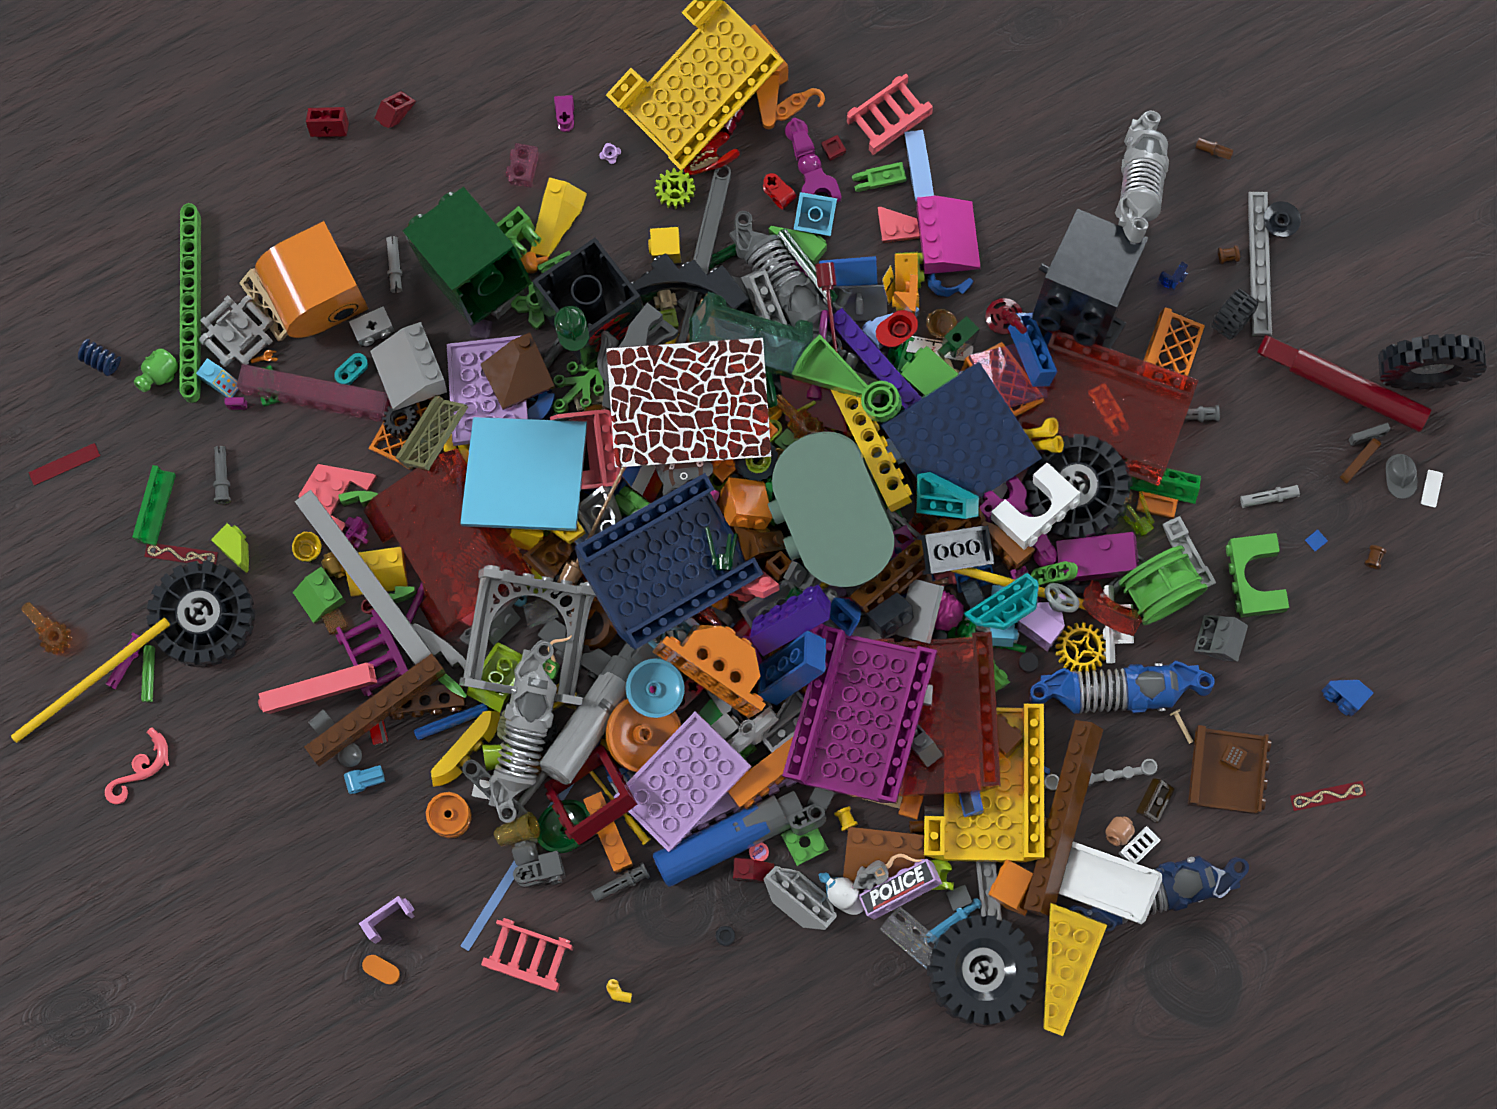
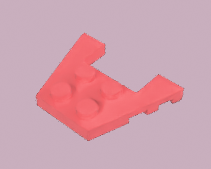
M318 464L298 497L300 498L311 490L331 516L340 501L338 495L345 493L350 483L369 491L377 477L370 473ZM331 516L341 531L344 532L346 529L345 523Z

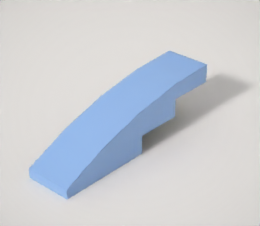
M923 130L904 132L915 201H917V197L934 196Z

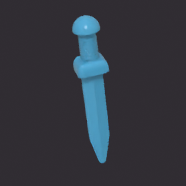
M974 898L972 904L963 909L957 908L956 913L929 931L919 942V945L922 946L934 941L950 925L968 918L967 915L977 908H981V900Z

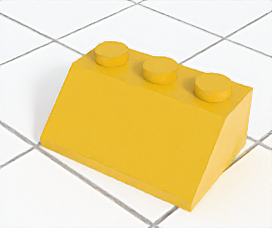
M401 547L358 553L387 592L395 591V586L408 587L405 555ZM346 572L351 597L364 595Z

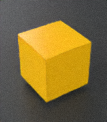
M678 227L650 229L651 239L648 240L649 255L652 254V261L657 256H662L666 253L673 263H681Z

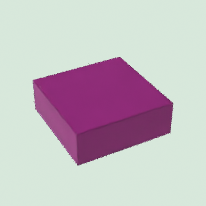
M244 397L225 398V405L229 410L247 409V401Z

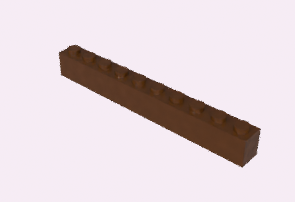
M1075 720L1044 832V858L1038 859L1024 905L1025 910L1035 915L1049 917L1050 903L1056 904L1103 733V729L1092 722Z

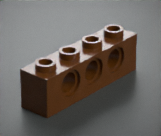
M443 684L429 686L411 699V706L405 709L401 706L389 717L393 720H400L408 715H412L414 718L422 717L424 713L440 715L443 714V711L449 710L451 713H458L462 709L467 708L466 698L453 693ZM460 685V687L465 692V687ZM443 696H450L448 703L442 704L440 702ZM424 698L431 699L428 706L421 705Z

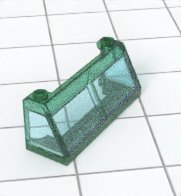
M708 292L689 318V343H693L689 345L690 349L699 352L707 349L705 353L712 355L716 351V346L711 345L709 347V342L718 341V351L715 356L719 357L727 351V342L725 340H730L729 350L731 353H747L750 345L740 342L739 339L763 338V346L761 340H755L750 352L760 355L764 348L765 371L789 378H794L792 376L794 367L813 339L812 322L798 320L795 327L745 313L726 307L725 299L711 292ZM746 354L744 359L745 365L753 367L759 361V356ZM731 355L729 360L736 362L743 359L744 355ZM721 356L720 358L727 359L728 356ZM760 361L759 365L755 368L763 369L762 362Z

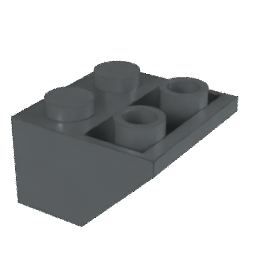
M1204 615L1194 652L1223 661L1238 662L1248 625L1235 617Z

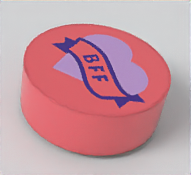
M761 842L749 849V855L751 859L765 861L768 858L769 850Z

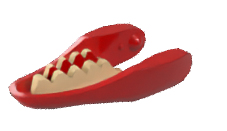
M719 132L684 168V172L689 173V175H697L721 168L735 160L740 155L738 149H733L720 158L717 154V149L727 142L730 136L727 132Z

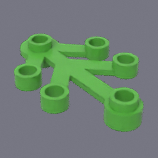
M597 360L585 368L582 364L577 365L576 362L567 364L569 374L575 375L578 372H588L585 376L564 378L562 375L555 376L554 383L558 388L575 385L562 399L554 401L553 410L555 413L566 414L569 410L568 404L581 390H583V397L580 400L582 408L586 409L591 406L590 381L595 376L596 384L593 387V391L596 396L604 395L605 388L603 378L596 367L598 365ZM598 388H602L600 392L596 391ZM585 401H589L587 405H583Z

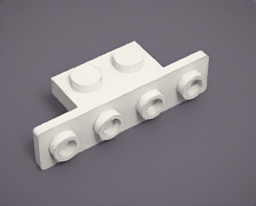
M1107 585L1102 591V599L1105 601L1103 620H1105L1106 626L1103 629V638L1106 640V652H1103V655L1106 657V663H1115V644L1134 643L1133 604L1114 605V586Z

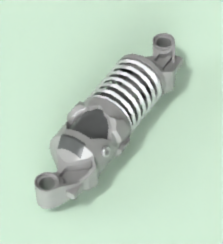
M1151 110L1145 112L1138 120H1132L1124 140L1127 149L1124 159H1122L1121 167L1123 182L1121 197L1115 214L1119 218L1118 225L1123 227L1128 240L1134 243L1142 242L1148 228V222L1157 218L1161 212L1164 179L1166 178L1169 166L1167 156L1168 141L1161 132L1156 131L1161 116L1159 113Z
M546 640L538 641L531 650L524 649L522 659L514 670L515 682L511 689L510 703L507 704L504 715L507 728L504 729L506 735L502 737L505 742L500 744L503 749L499 753L502 756L497 758L500 763L496 765L494 774L489 779L491 790L489 805L496 806L499 818L505 823L512 822L516 817L512 798L536 783L537 776L535 773L538 770L526 766V764L538 766L540 763L527 757L541 758L540 754L533 751L540 752L543 750L538 745L545 743L542 737L547 736L548 728H551L554 717L552 710L557 697V686L543 669V663L553 655L554 649L550 642ZM542 645L549 646V652L545 655L539 653V648ZM504 752H511V753H512V756H510V755H508V754H506V753H504ZM505 808L512 810V814L508 817L502 815V810Z

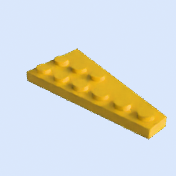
M1050 903L1043 1028L1063 1036L1107 925L1053 903Z

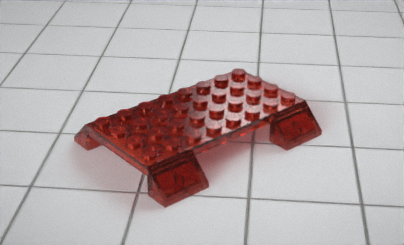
M1058 330L1054 331L1047 348L1057 373L1050 386L1035 387L1044 398V401L1023 412L1019 419L1022 428H1039L1046 419L1054 417L1058 422V435H1068L1072 438L1074 434H1084L1086 437L1091 435L1100 438L1103 442L1106 441L1122 458L1127 459L1126 463L1130 469V476L1159 486L1199 380L1095 343L1092 346H1083L1077 343L1072 335ZM1030 394L1028 401L1036 400V397ZM1039 437L1030 439L1032 441L1046 440L1050 437Z
M458 448L439 454L429 470L416 468L373 497L364 509L366 516L383 543L394 535L429 593L421 603L420 608L435 634L440 638L455 629V623L475 611L480 584L478 573L484 566L500 567L499 571H515L517 576H523V573L533 574L506 528L461 526L467 463ZM499 584L498 586L499 594L508 589L504 584Z
M992 631L972 633V637L931 640L930 644L921 641L895 642L894 638L875 639L876 641L917 649L920 646L937 650L928 684L933 685L932 702L929 706H922L918 724L934 741L943 756L929 767H926L911 749L898 796L983 792L1000 787Z

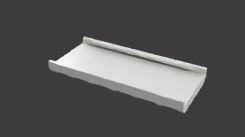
M1073 842L1059 894L1142 924L1146 921L1160 887L1162 874L1147 867Z

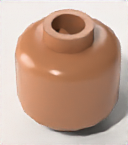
M1128 817L1113 818L1105 831L1107 840L1115 846L1126 845L1135 833L1134 826L1132 825L1133 822Z

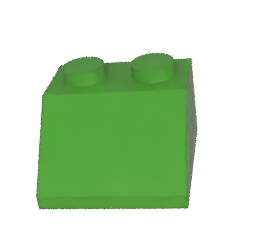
M322 566L305 577L293 591V594L314 624L346 603Z

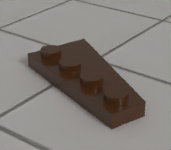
M551 532L525 553L523 559L541 577L554 578L577 544L575 542L569 544Z

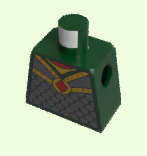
M967 316L964 317L944 336L942 347L937 350V353L942 359L947 358L949 355L956 358L976 342L979 328Z

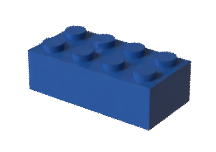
M806 631L759 664L758 695L763 700L778 705L822 675L826 669V639Z

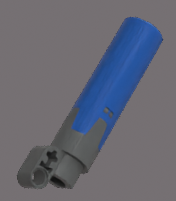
M794 791L778 799L772 795L748 809H743L682 839L670 852L663 848L653 853V858L664 882L668 887H671L790 828L794 834L799 836L813 831L825 824V811L819 804H813L803 809ZM814 813L822 814L819 818L812 817Z

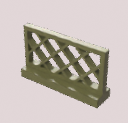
M435 395L395 458L409 469L415 467L429 470L468 409V406L463 403L444 400L440 396Z

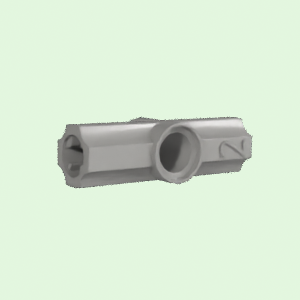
M768 707L754 720H745L740 725L739 732L727 742L740 753L750 744L760 743L764 737V732L780 719Z

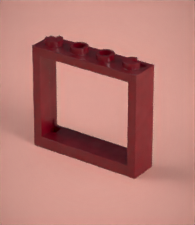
M602 744L592 751L570 784H563L553 778L544 784L547 789L546 796L554 803L552 808L557 815H560L558 820L564 828H567L565 830L569 839L573 838L579 845L638 805L612 755ZM601 764H604L620 795L574 826L558 794Z

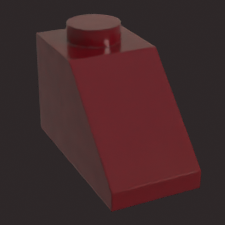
M400 91L381 100L374 119L379 121L382 126L391 128L399 124L415 104V100Z
M734 858L733 880L765 883L764 878L774 868V863Z

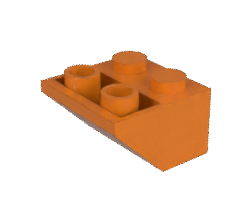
M1006 859L988 895L1006 909L1025 916L1027 910L1024 909L1033 873Z

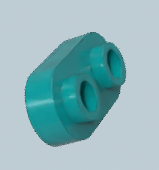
M355 353L335 371L337 383L342 386H348L353 383L368 368L366 357L361 353ZM362 362V365L357 367L356 363ZM348 375V378L344 380L342 376Z

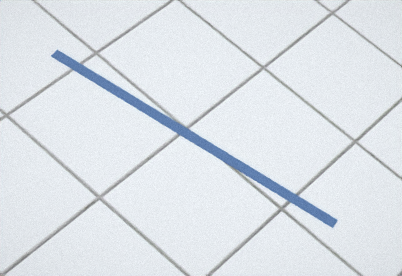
M573 785L558 794L561 800L565 799ZM536 827L528 838L535 843L538 842ZM515 861L462 942L461 947L467 951L470 950L514 880L513 871L517 867Z

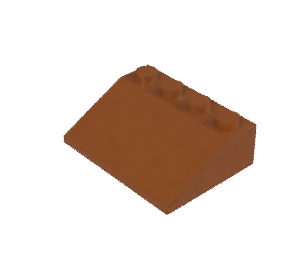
M848 827L843 877L848 878L854 883L861 866L866 869L877 860L887 864L890 858L896 854H905L915 860L925 859L924 835ZM902 857L896 858L888 869V877H894L898 871L904 868L909 869L915 865V862Z

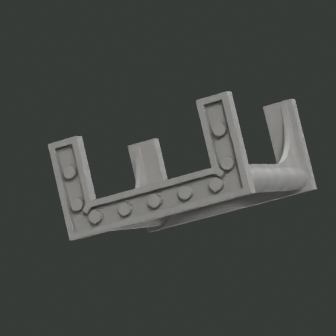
M484 566L478 573V578H480L464 677L460 678L459 685L512 694L511 689L513 686L481 681L492 619L503 604L515 597L531 595L541 597L552 603L563 616L566 624L567 638L572 635L566 641L555 701L582 705L583 698L576 697L575 692L589 611L594 597H597L590 584L585 582L580 583L579 586H574L572 581L561 580V583L553 582L554 578L542 576V580L534 579L533 574L523 573V576H517L515 571H499L500 567ZM510 583H512L516 588L520 586V592H514L513 587ZM499 584H504L508 587L509 595L507 597L499 594ZM534 588L538 589L537 594L533 593ZM552 592H554L553 594H558L559 592H562L558 595L556 599H553L550 596ZM493 594L500 600L498 604H493L495 600ZM566 595L571 596L572 603L569 606H560L562 597ZM574 608V612H571L572 617H568L566 611Z

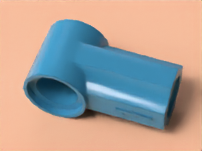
M380 765L344 774L349 794L364 791L367 787L385 782L384 773Z

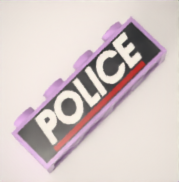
M921 859L922 861L915 862V865L909 869L904 868L898 871L894 877H888L882 884L873 886L870 890L866 888L863 891L864 893L858 895L866 915L875 920L941 885L942 881L934 863L928 859Z

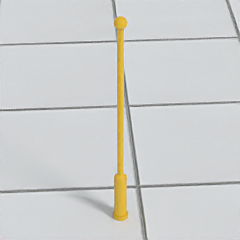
M591 771V776L611 801L615 799L596 774ZM627 813L623 814L626 823L642 841V844L646 845L651 838L644 833L632 816H629Z

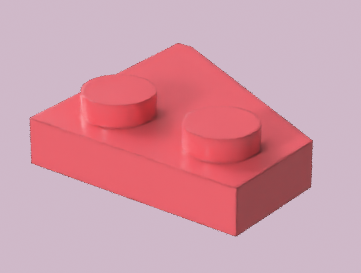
M878 207L882 243L919 239L917 218Z

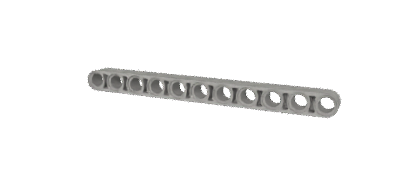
M309 490L295 502L415 665L432 653L315 494Z

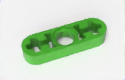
M1064 561L1036 568L1032 571L1031 576L1038 581L1039 586L1044 587L1051 583H1060L1074 579L1077 576L1078 567L1074 562ZM1055 569L1056 577L1053 579L1052 572Z

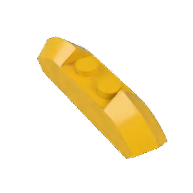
M484 711L431 770L433 787L447 784L456 779L462 773L459 767L470 760L469 756L473 751L477 752L482 747V741L490 742L498 728L500 712Z

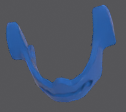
M935 273L928 274L927 276L929 288L935 294L946 297L951 296L957 291L962 294L965 293L974 282L971 278H968L958 286L946 288L941 285L940 280L935 279Z

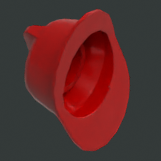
M899 310L877 326L875 331L876 338L884 346L896 347L913 336L918 327V320L910 311Z

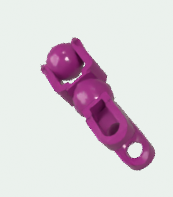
M793 118L786 125L785 134L792 141L795 158L798 161V169L804 175L805 184L801 192L813 195L825 192L830 198H836L837 202H840L841 193L837 181L823 172L821 161L815 155L814 145L808 136V126L804 121Z
M1016 476L1007 480L1006 485L1010 494L1006 500L1021 514L1034 517L1032 514L1025 512L1028 509L1025 505L1026 489ZM987 491L983 496L984 502L988 499L996 507L1005 500L1000 499L993 491ZM1046 534L1040 535L1037 542L1032 546L1035 549L1033 554L1035 563L1041 567L1055 564L1057 560L1056 548L1051 545Z

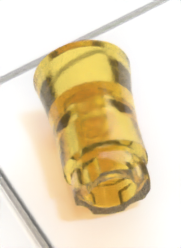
M527 812L512 822L502 824L494 831L495 839L500 846L535 839L540 835L538 821L531 812Z

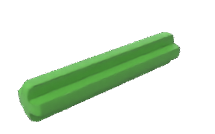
M152 645L144 646L141 693V700L143 702H152L155 647Z

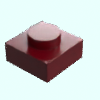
M838 135L821 143V147L830 161L846 153V149Z

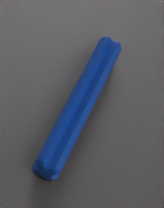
M482 703L414 730L415 736L420 740L475 719L484 711H488L487 705Z

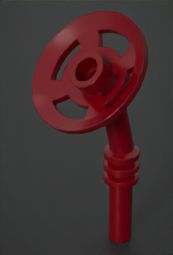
M1001 298L993 301L988 306L985 318L987 325L992 331L1002 335L1010 334L1008 328L1003 329L1004 324L1010 323L1021 334L1026 333L1027 328L1022 324L1014 308L1011 307L1013 305L1018 313H1023L1021 307L1015 301ZM999 303H1006L1005 306H1001L998 309L993 308ZM990 315H993L994 321L998 324L997 326L993 324Z

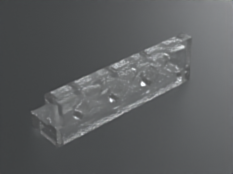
M899 906L885 921L880 930L927 969V966L930 965L928 956L930 950L933 949L928 945L927 941L934 943L937 937ZM899 914L905 919V922L899 921L895 916ZM912 928L917 929L920 935L913 933Z

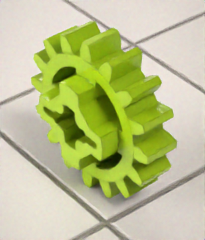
M673 168L671 173L666 170V175L660 174L661 180H656L657 199L661 198L660 202L662 205L667 203V208L674 205V208L677 209L679 204L683 208L684 202L690 203L689 197H694V192H692L695 190V185H692L694 180L693 178L689 179V173L684 175L683 170L676 172V169ZM685 184L687 185V191H686V192H685V190L683 189V188L685 187ZM664 185H665V187L667 188V189L665 190V193H663V186H664Z

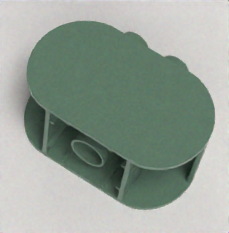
M835 432L808 434L789 445L780 455L775 465L772 486L776 499L769 502L768 506L776 525L786 521L791 534L786 536L783 541L791 560L793 561L801 557L805 567L814 577L832 586L852 587L871 580L889 562L894 549L895 535L893 534L894 528L858 445L845 435Z

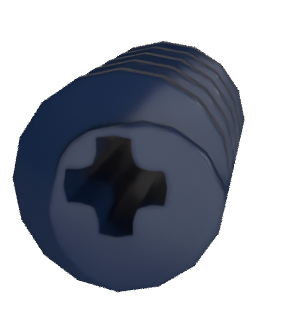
M86 339L79 349L78 360L86 365H91L93 369L103 372L106 376L112 375L118 369L121 357L119 356L115 359V353L109 355L108 349L103 351L101 345L96 348L97 344L95 342L90 344V339Z

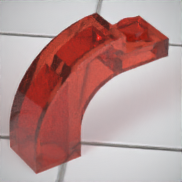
M1092 580L1084 591L1085 600L1082 603L1083 607L1090 615L1109 628L1134 636L1142 622L1137 610L1115 603L1106 596L1099 582Z

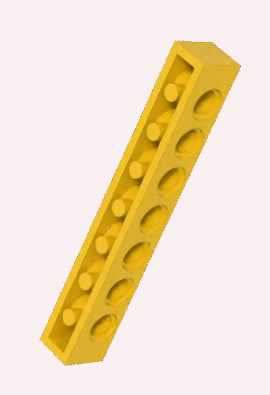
M831 390L890 511L893 512L911 503L910 495H912L908 484H903L902 479H904L900 468L896 469L893 464L896 462V459L892 452H887L885 447L889 445L884 436H879L878 431L881 429L877 421H872L864 411L861 398ZM858 404L856 409H850L852 405ZM861 420H866L864 425H858ZM869 436H874L872 441H866ZM882 452L880 457L874 458L875 453ZM890 468L888 473L882 474L883 469ZM893 484H898L895 490H890Z

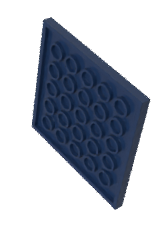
M979 361L898 413L891 420L881 424L916 479L917 474L931 472L973 493L979 498L983 497L987 491H992L1042 458Z

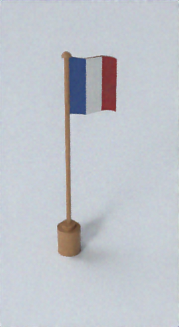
M644 435L636 437L634 441L635 447L642 453H645L648 450L646 438ZM633 449L630 450L625 463L631 461ZM635 451L634 454L635 463L642 466L621 468L587 539L593 536L621 477L630 487L643 495L649 503L654 502L663 483L657 474L655 465H647V458L638 451ZM651 451L648 453V457L654 463L653 453ZM578 558L576 561L572 560L571 563L566 562L557 583H561V580L572 581V585L577 586L583 574L579 567Z

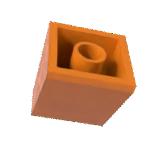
M728 478L716 504L729 526L765 530L772 519L768 506L769 500L765 482Z

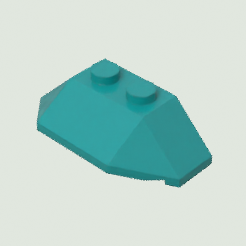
M1026 573L964 614L977 626L1005 630L1036 610L1039 583Z

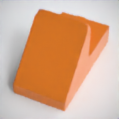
M910 275V281H906L905 292H894L896 302L904 310L910 311L914 315L916 311L918 275Z

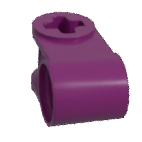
M573 95L554 96L558 128L562 132H570L574 128Z

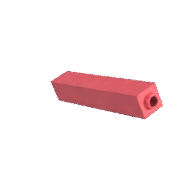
M364 663L259 693V707L264 713L271 714L376 684L377 679L374 666L370 663Z

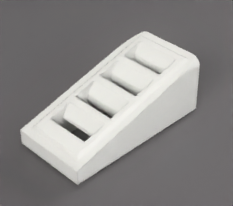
M1146 826L1118 854L1124 860L1137 864L1160 839ZM1145 833L1154 841L1152 844L1143 836ZM1139 839L1148 846L1146 849L1138 842ZM1136 844L1143 852L1140 854L1132 845ZM1128 849L1137 856L1136 859L1127 851Z

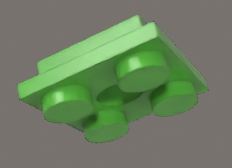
M818 828L801 836L794 834L792 829L781 834L797 866L829 850ZM803 837L808 838L811 842L806 848L801 847L799 844L800 839Z

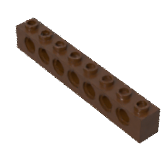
M980 507L978 516L963 519L943 516L922 535L978 527L986 518ZM917 538L892 559L878 575L864 583L850 595L852 601L861 609L863 614L867 616L866 613L895 593H901L923 574L926 566L922 540Z

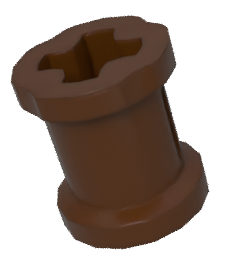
M1234 245L1233 248H1218L1219 263L1224 264V262L1228 261L1239 262L1240 253L1238 245Z
M1370 545V553L1368 559L1365 560V565L1379 570L1381 569L1383 555L1386 554L1387 550L1377 545Z

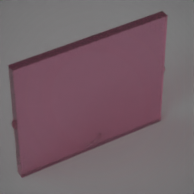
M1015 344L969 355L968 358L972 364L978 361L981 363L1009 408L1049 397L1044 386L1032 387Z

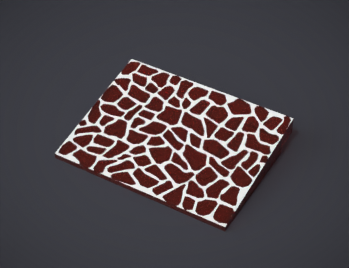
M763 337L606 348L615 467L771 457Z

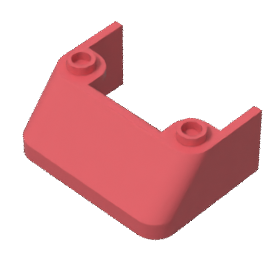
M604 409L551 416L550 420L569 419V421H584L588 424L586 442L590 470L583 471L581 491L597 489L602 485L606 487L613 486L621 469L618 448L613 447L612 422L615 423L614 416H611V412ZM615 435L614 443L617 445V437Z

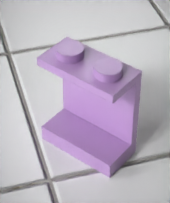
M396 897L359 923L370 941L376 944L382 940L374 926L400 907L411 919L415 917L412 913L415 909L406 898Z

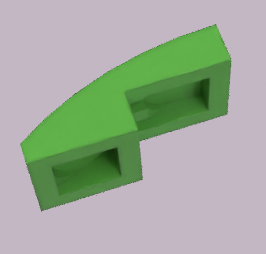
M353 491L338 495L343 507L359 501L363 507L382 502L378 493L369 491Z
M395 586V594L389 595L395 603H399L414 597L417 590L415 587Z

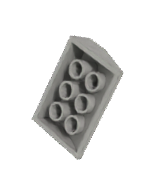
M421 322L402 328L370 351L393 411L447 392L444 378Z

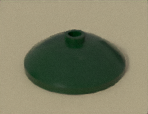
M571 799L561 800L574 826L590 816L587 807L583 803ZM551 805L541 814L536 825V837L539 844L549 852L558 851L559 854L576 849L580 845L573 838L569 839L565 833L567 828L562 826L558 820L560 815H557Z

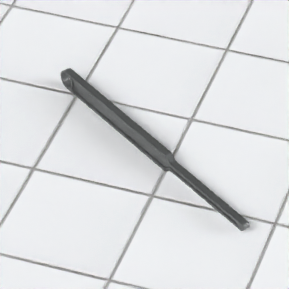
M727 165L714 171L693 258L706 275L709 272L731 179V169ZM721 169H726L729 172L723 178L717 175ZM688 290L690 295L678 344L686 343L697 297L701 293ZM685 348L676 349L675 359H683ZM674 360L673 366L681 367L682 361ZM673 368L671 370L672 374H674L677 371Z

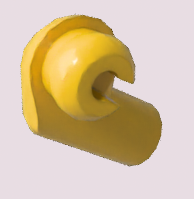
M609 980L606 988L611 998L615 1001L631 1003L632 993L622 992L617 980Z

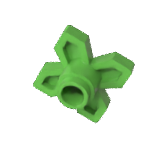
M532 282L529 285L527 297L517 296L512 301L511 307L518 313L529 312V324L538 330L545 323Z

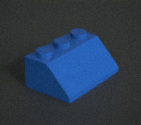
M876 256L819 261V264L834 262L836 286L877 285Z

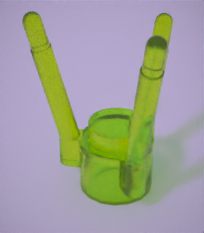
M1139 491L1140 500L1147 519L1145 516L1140 519L1130 505H1127V508L1136 522L1134 523L1126 515L1122 518L1134 528L1136 533H1140L1143 536L1154 529L1152 524L1155 521L1151 517L1143 493Z

